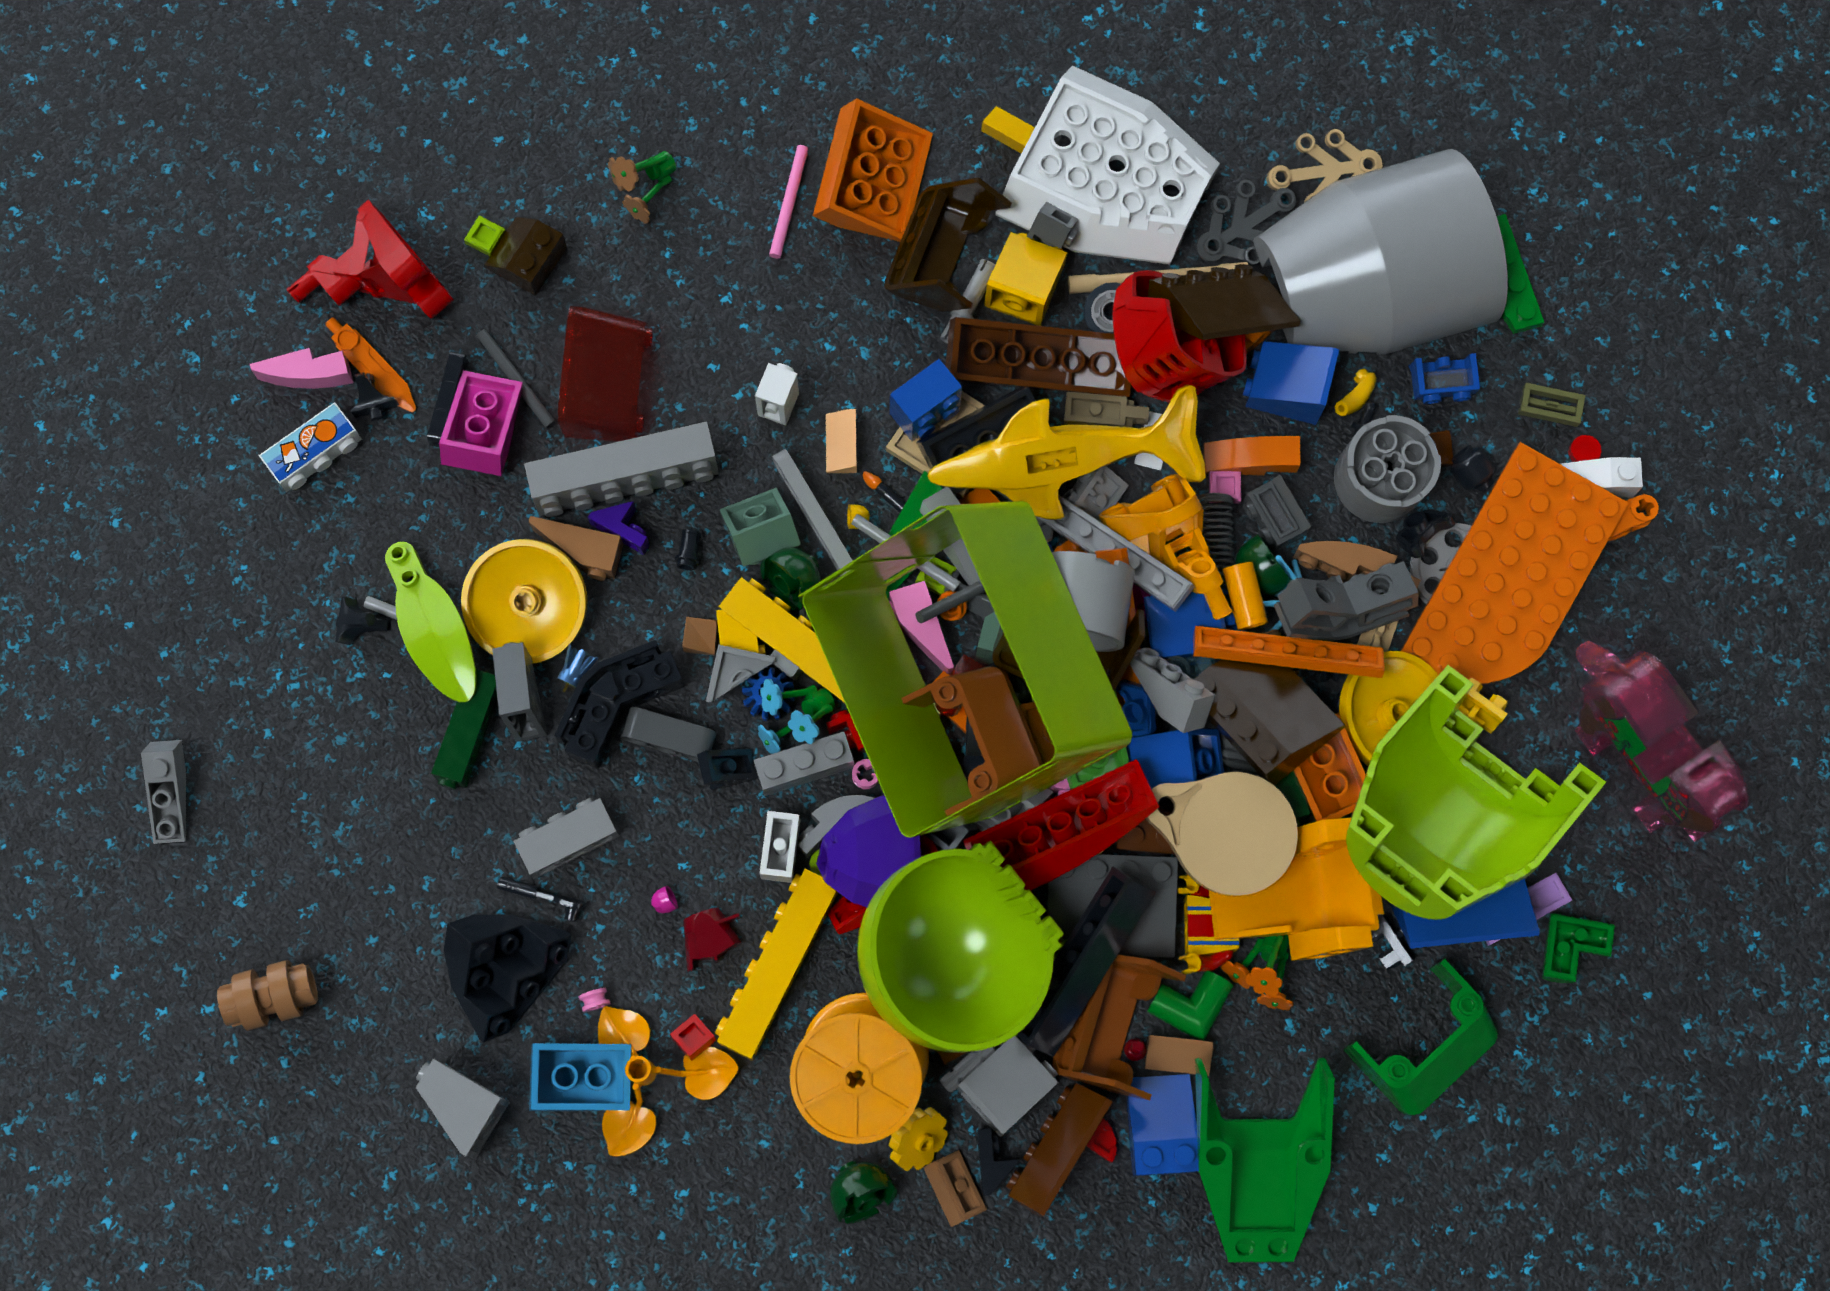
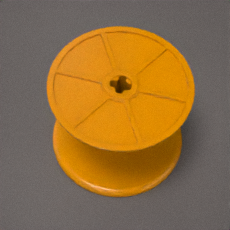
M866 993L842 996L827 1004L815 1015L794 1053L790 1068V1087L794 1102L804 1119L815 1130L830 1139L849 1144H866L879 1141L895 1133L913 1114L928 1071L929 1048L910 1041L890 1027L878 1014Z

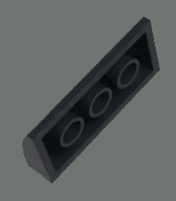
M1021 386L916 443L929 468L932 469L935 465L961 455L983 442L997 439L1011 417L1020 409L1036 400L1028 386ZM949 487L954 495L966 489Z

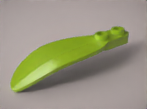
M408 542L394 543L388 548L385 554V561L397 588L395 600L396 617L404 644L418 668L441 693L453 701L459 703L468 702L475 695L477 677L469 637L462 618L445 590L435 580L427 576L420 557L413 546ZM414 576L411 581L407 582L408 578Z

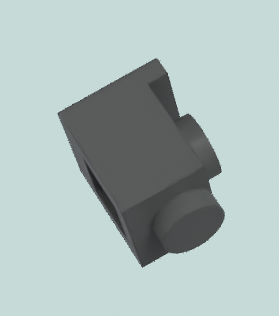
M1046 202L1039 210L1027 237L1033 239L1036 235L1041 238L1043 243L1051 247H1058L1060 249L1063 245L1070 247L1078 233L1074 229L1078 218Z

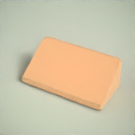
M856 409L826 414V473H857Z

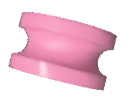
M862 759L858 761L852 769L854 784L861 789L875 787L879 782L875 773L871 774L873 779L869 782L867 779L860 781L857 777L861 775L860 771H858L860 768L864 767L866 770L873 769L870 760Z
M599 988L579 995V1000L584 1002L582 1011L590 1012L610 1005V1000L605 998L607 989Z

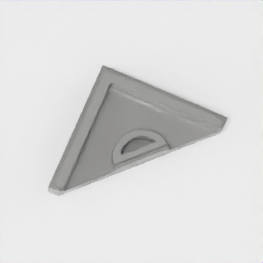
M718 644L706 702H713L774 663L776 657Z

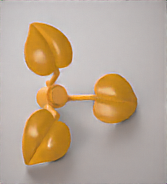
M604 1006L598 1022L599 1044H631V1057L625 1066V1073L628 1079L634 1082L632 1088L635 1090L636 1104L630 1101V1110L605 1111L602 1130L608 1154L613 1157L629 1155L641 1149L651 1140L656 1130V1115L652 1110L641 1107L643 1100L640 1088L641 1086L651 1084L657 1074L686 1077L685 1087L689 1094L700 1100H710L721 1095L738 1073L739 1066L735 1060L724 1051L709 1046L692 1061L686 1055L684 1056L683 1063L686 1071L656 1067L653 1062L637 1054L638 1051L647 1047L650 1040V1027L644 1017L630 1010Z

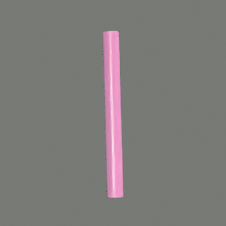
M798 145L769 253V256L772 258L780 259L809 150L804 145Z

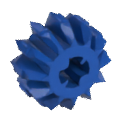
M775 668L769 669L768 676H764L761 670L757 673L758 680L754 677L747 679V682L752 687L742 688V693L749 696L743 701L744 706H753L750 711L753 717L762 711L763 721H768L770 713L763 710V698L760 697V690L764 687L765 679H771L774 684L779 686L781 692L791 691L794 688L793 682H785L787 678L785 672L780 673L775 678ZM795 697L783 699L780 709L789 713L791 709L786 702L795 701ZM777 709L778 711L774 718L779 720L781 717L779 709Z

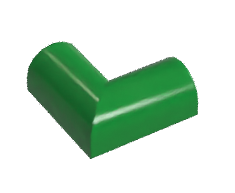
M1553 913L1549 914L1542 979L1557 983L1576 982L1579 952L1610 957L1615 925Z
M1204 971L1194 992L1188 998L1161 983L1146 1012L1196 1040L1205 1041L1233 988V984L1213 972Z

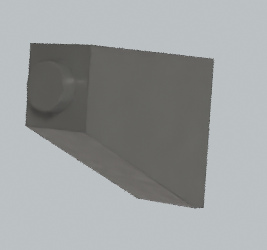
M510 642L502 647L493 648L498 708L501 719L516 742L547 736L533 662L523 642Z

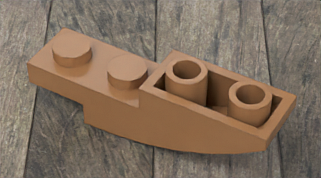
M1317 541L1300 544L1293 558L1299 560L1298 563L1307 569L1315 570L1317 568L1327 573L1326 576L1328 578L1340 575L1342 581L1347 582L1355 573L1366 575L1377 571L1385 564L1395 563L1397 556L1362 544L1341 541ZM1411 576L1416 588H1418L1421 580Z

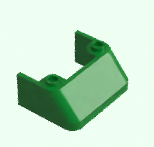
M1446 959L1435 963L1430 970L1454 994L1450 1000V1011L1461 1026L1419 1066L1415 1067L1406 1057L1401 1055L1390 1056L1378 1065L1357 1041L1343 1049L1401 1113L1409 1116L1422 1113L1488 1051L1497 1040V1029L1481 997Z

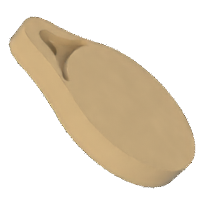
M1227 772L1199 781L1164 783L1152 788L1157 802L1163 797L1169 798L1174 804V810L1172 814L1165 816L1157 809L1146 818L1147 821L1168 842L1185 872L1203 888L1227 896L1253 894L1275 883L1291 864L1298 841L1296 818L1285 796L1267 780L1249 773Z

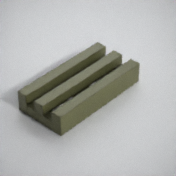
M1531 383L1524 384L1518 415L1575 427L1581 424L1585 395ZM1530 394H1534L1538 396L1576 403V407L1559 404L1558 402L1545 401L1541 399L1531 398L1529 396ZM1528 405L1536 406V407H1540V408H1545V409H1550V410H1554V411H1559V412H1564V413H1568V414H1573V415H1575V416H1571V415H1567V414H1562V413H1557V412L1548 411V410H1543V409L1534 408V407H1529Z

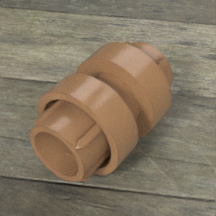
M284 960L268 965L266 976L259 977L254 969L233 974L231 983L222 985L217 990V1000L222 1019L227 1026L231 1025L234 1027L242 1024L244 1029L249 1031L267 1026L269 1015L277 1013L281 1021L303 1016L304 1007L314 1005L318 1001V992L313 972L308 964L293 966L289 960Z

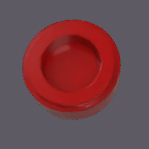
M1581 435L1570 444L1568 454L1572 462L1599 459L1601 445L1596 438L1590 435Z

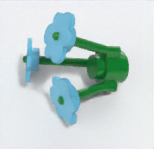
M765 679L764 687L760 690L761 697L763 698L762 707L765 712H770L771 715L777 714V709L782 707L783 699L806 696L801 704L804 715L798 710L792 712L788 725L775 733L771 729L766 730L763 725L758 726V735L763 741L766 750L770 754L780 752L779 746L781 742L779 739L791 731L796 741H805L808 744H812L820 733L815 722L832 712L835 707L831 693L825 688L817 690L815 685L805 689L781 692L779 686L774 684L771 679Z

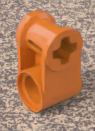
M1643 494L1625 500L1629 504L1607 542L1621 538L1630 532L1649 525L1659 510L1658 502L1655 498ZM1638 508L1640 511L1645 510L1647 514L1645 515L1643 512L1637 513L1636 509Z

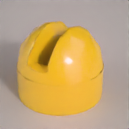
M856 504L848 505V529H858L851 524L857 514L869 521L870 514L867 508Z

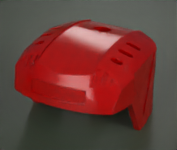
M1141 270L1129 275L1116 289L1112 307L1113 334L1117 356L1125 377L1138 393L1140 392L1148 397L1169 403L1177 389L1185 385H1193L1196 388V394L1199 395L1205 389L1245 371L1247 362L1245 334L1201 340L1175 328L1170 301L1164 298L1148 297L1149 279L1162 278L1164 273Z

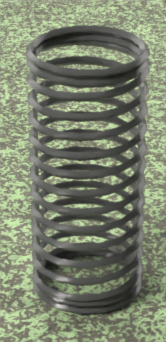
M1224 493L1198 495L1197 498L1203 510L1230 509L1225 512L1204 511L1203 517L1210 515H1228L1231 517L1223 519L1203 518V530L1212 528L1231 530L1225 532L1203 531L1202 535L1203 537L1211 535L1231 536L1222 539H1204L1206 543L1229 542L1230 544L1207 546L1209 549H1230V551L1209 553L1210 556H1231L1222 559L1212 558L1214 562L1231 563L1216 565L1218 569L1232 566L1235 564L1232 561L1235 556L1231 554L1235 549L1230 547L1234 544L1231 540L1234 538V535L1231 534L1234 529L1230 527L1234 524L1231 521L1234 517L1231 512L1234 509L1230 507L1234 502L1233 497ZM1223 501V502H1221V503H1207V502ZM1208 522H1229L1230 524H1227V525H1205L1204 523H1208ZM1220 585L1221 588H1227L1226 585Z

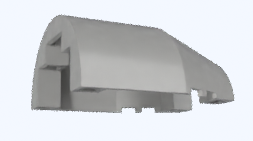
M1446 149L1335 181L1253 239L1262 268L1272 265L1283 299L1300 319V327L1283 329L1288 344L1333 347L1339 349V351H1348L1350 354L1377 352V354L1386 355L1498 322L1505 310L1508 274L1499 223L1480 176L1469 160L1454 149Z

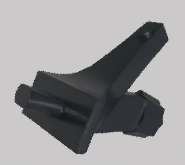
M364 372L356 374L355 379L358 386L359 399L356 406L350 410L355 418L370 414L371 420L375 421L383 418L382 410L399 406L394 397L385 396L376 390L373 374H365Z
M342 596L340 612L336 621L337 633L335 642L351 645L353 639L361 633L373 631L387 632L389 622L375 618V615L371 612L364 613L360 610L357 600Z

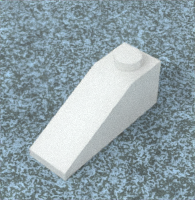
M1610 457L1561 464L1620 498H1633L1643 487L1641 458Z

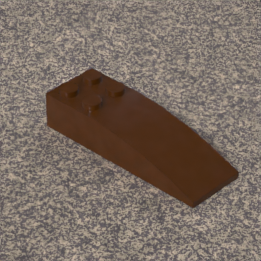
M960 317L950 319L946 367L958 382L1015 388L1028 386L1030 389L1130 397L1131 384L1121 368L1116 352L1114 334Z

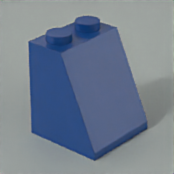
M1263 341L1260 351L1254 350L1249 368L1255 370L1253 378H1247L1244 386L1243 396L1248 397L1245 407L1316 425L1327 403L1339 349Z
M1197 729L1186 733L1175 730L1134 737L1129 745L1126 746L1129 762L1138 760L1151 789L1159 784L1194 782L1224 773L1218 729ZM1163 797L1160 800H1167L1169 798Z

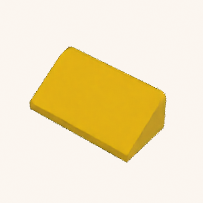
M997 106L988 114L981 126L983 133L1021 154L1035 127Z

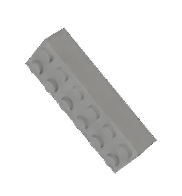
M707 421L524 463L532 500L539 515H545L546 517L561 515L563 510L571 508L576 510L589 509L593 506V503L619 502L623 500V496L632 494L646 496L653 493L654 489L662 487L676 489L688 481L706 482L713 479L714 475H719Z

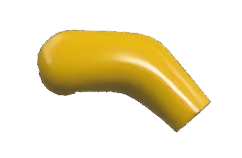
M1366 369L1357 371L1354 381L1358 385L1335 405V411L1339 416L1352 414L1364 406L1376 385L1377 378L1373 372L1369 373Z

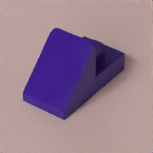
M634 502L623 503L589 514L588 520L592 527L601 532L621 536L623 544L644 555L650 546L648 538L645 536L646 531L632 523L627 526L636 511Z

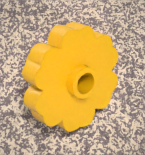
M932 1107L927 1108L925 1111L921 1108H916L908 1121L895 1133L891 1134L889 1147L893 1151L890 1154V1159L905 1171L910 1170L912 1167L920 1170L925 1165L931 1163L934 1158V1152L940 1151L944 1146L948 1135L947 1130L944 1129L947 1120Z

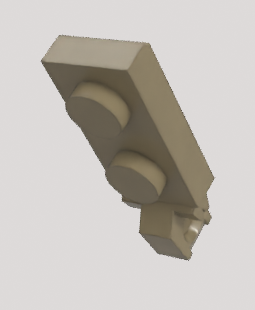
M1067 392L1064 424L1132 428V424H1148L1150 408L1134 406V401L1127 400L1125 396Z

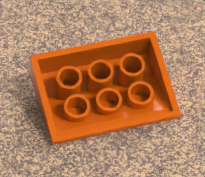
M857 98L843 106L838 116L813 217L839 228L901 242L915 207L933 133Z

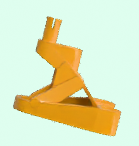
M1179 474L1164 477L1151 486L1152 493L1131 504L1124 502L1113 505L1098 515L1102 524L1193 583L1194 589L1191 592L1204 595L1212 612L1213 619L1224 618L1232 612L1220 586L1223 584V579L1215 562L1210 557L1209 548L1202 535L1203 507L1186 478L1181 477ZM1182 533L1184 534L1183 536L1179 537L1178 539H1176V540H1174V541H1172V542H1170V543H1168V544L1165 545L1166 542H1168V541L1172 540L1173 538H1175V537L1181 535ZM1188 546L1192 549L1179 555L1178 557H1176L1174 554L1180 549H1183Z

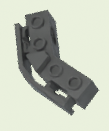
M1404 561L1397 564H1385L1377 571L1366 575H1355L1344 583L1340 575L1331 576L1327 581L1296 578L1290 581L1287 588L1278 595L1280 602H1277L1274 607L1287 637L1335 641L1351 638L1409 617L1407 610L1418 606L1419 592Z

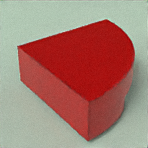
M1102 1119L1086 1147L1112 1163L1117 1151L1116 1137L1110 1124L1105 1119Z

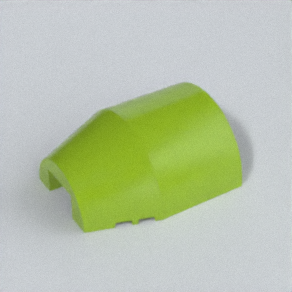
M1449 665L1445 667L1377 744L1346 834L1347 849L1353 864L1364 880L1379 895L1405 912L1421 918L1434 920L1448 918L1531 875L1606 783V781L1580 762L1561 786L1537 768L1525 779L1478 744L1476 740L1482 733L1483 728L1458 710L1474 684Z

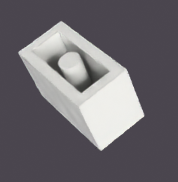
M768 363L755 394L758 416L787 425L799 395L797 373L791 367L781 363L777 365Z
M768 811L760 866V877L762 880L792 882L801 822L799 814Z

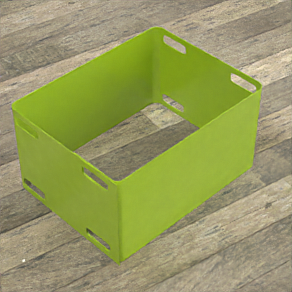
M1025 501L939 506L798 595V597H803L804 608L897 826L905 837H915L991 819L1126 747L1132 740V731L1035 514L1031 506ZM942 509H946L945 511L941 512L940 514L930 519L926 523L922 524L921 526L915 529H911L923 520L935 514L936 512ZM962 538L1052 740L1055 754L1053 759L952 815L946 816V809L972 798V795L934 704L925 708L903 704L902 697L925 687V683L886 596V588Z

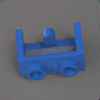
M1476 353L1469 354L1465 359L1450 360V357H1440L1435 362L1422 363V358H1418L1408 366L1412 376L1414 400L1423 399V404L1441 402V397L1452 396L1455 402L1472 399L1471 395L1480 390Z

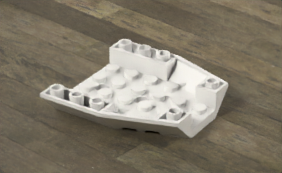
M1071 66L1057 84L1009 177L1003 196L1012 202L1011 207L999 209L995 215L1029 231L1039 210L1048 202L1078 218L1074 227L1078 233L1070 247L1063 245V247L1076 253L1170 265L1183 240L1185 230L1205 190H1208L1220 163L1153 102ZM1059 135H1065L1071 140V143L1068 146L1061 147L1055 143L1054 139ZM1112 160H1120L1124 163L1125 168L1122 171L1116 172L1111 170L1108 164ZM1166 185H1174L1178 188L1179 194L1174 197L1167 196L1163 188Z

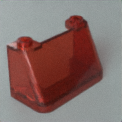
M581 306L569 307L558 402V423L564 437L624 441L637 438L638 433H643L644 415L639 414L638 409L642 357L646 347L652 346L653 328H648L646 321Z

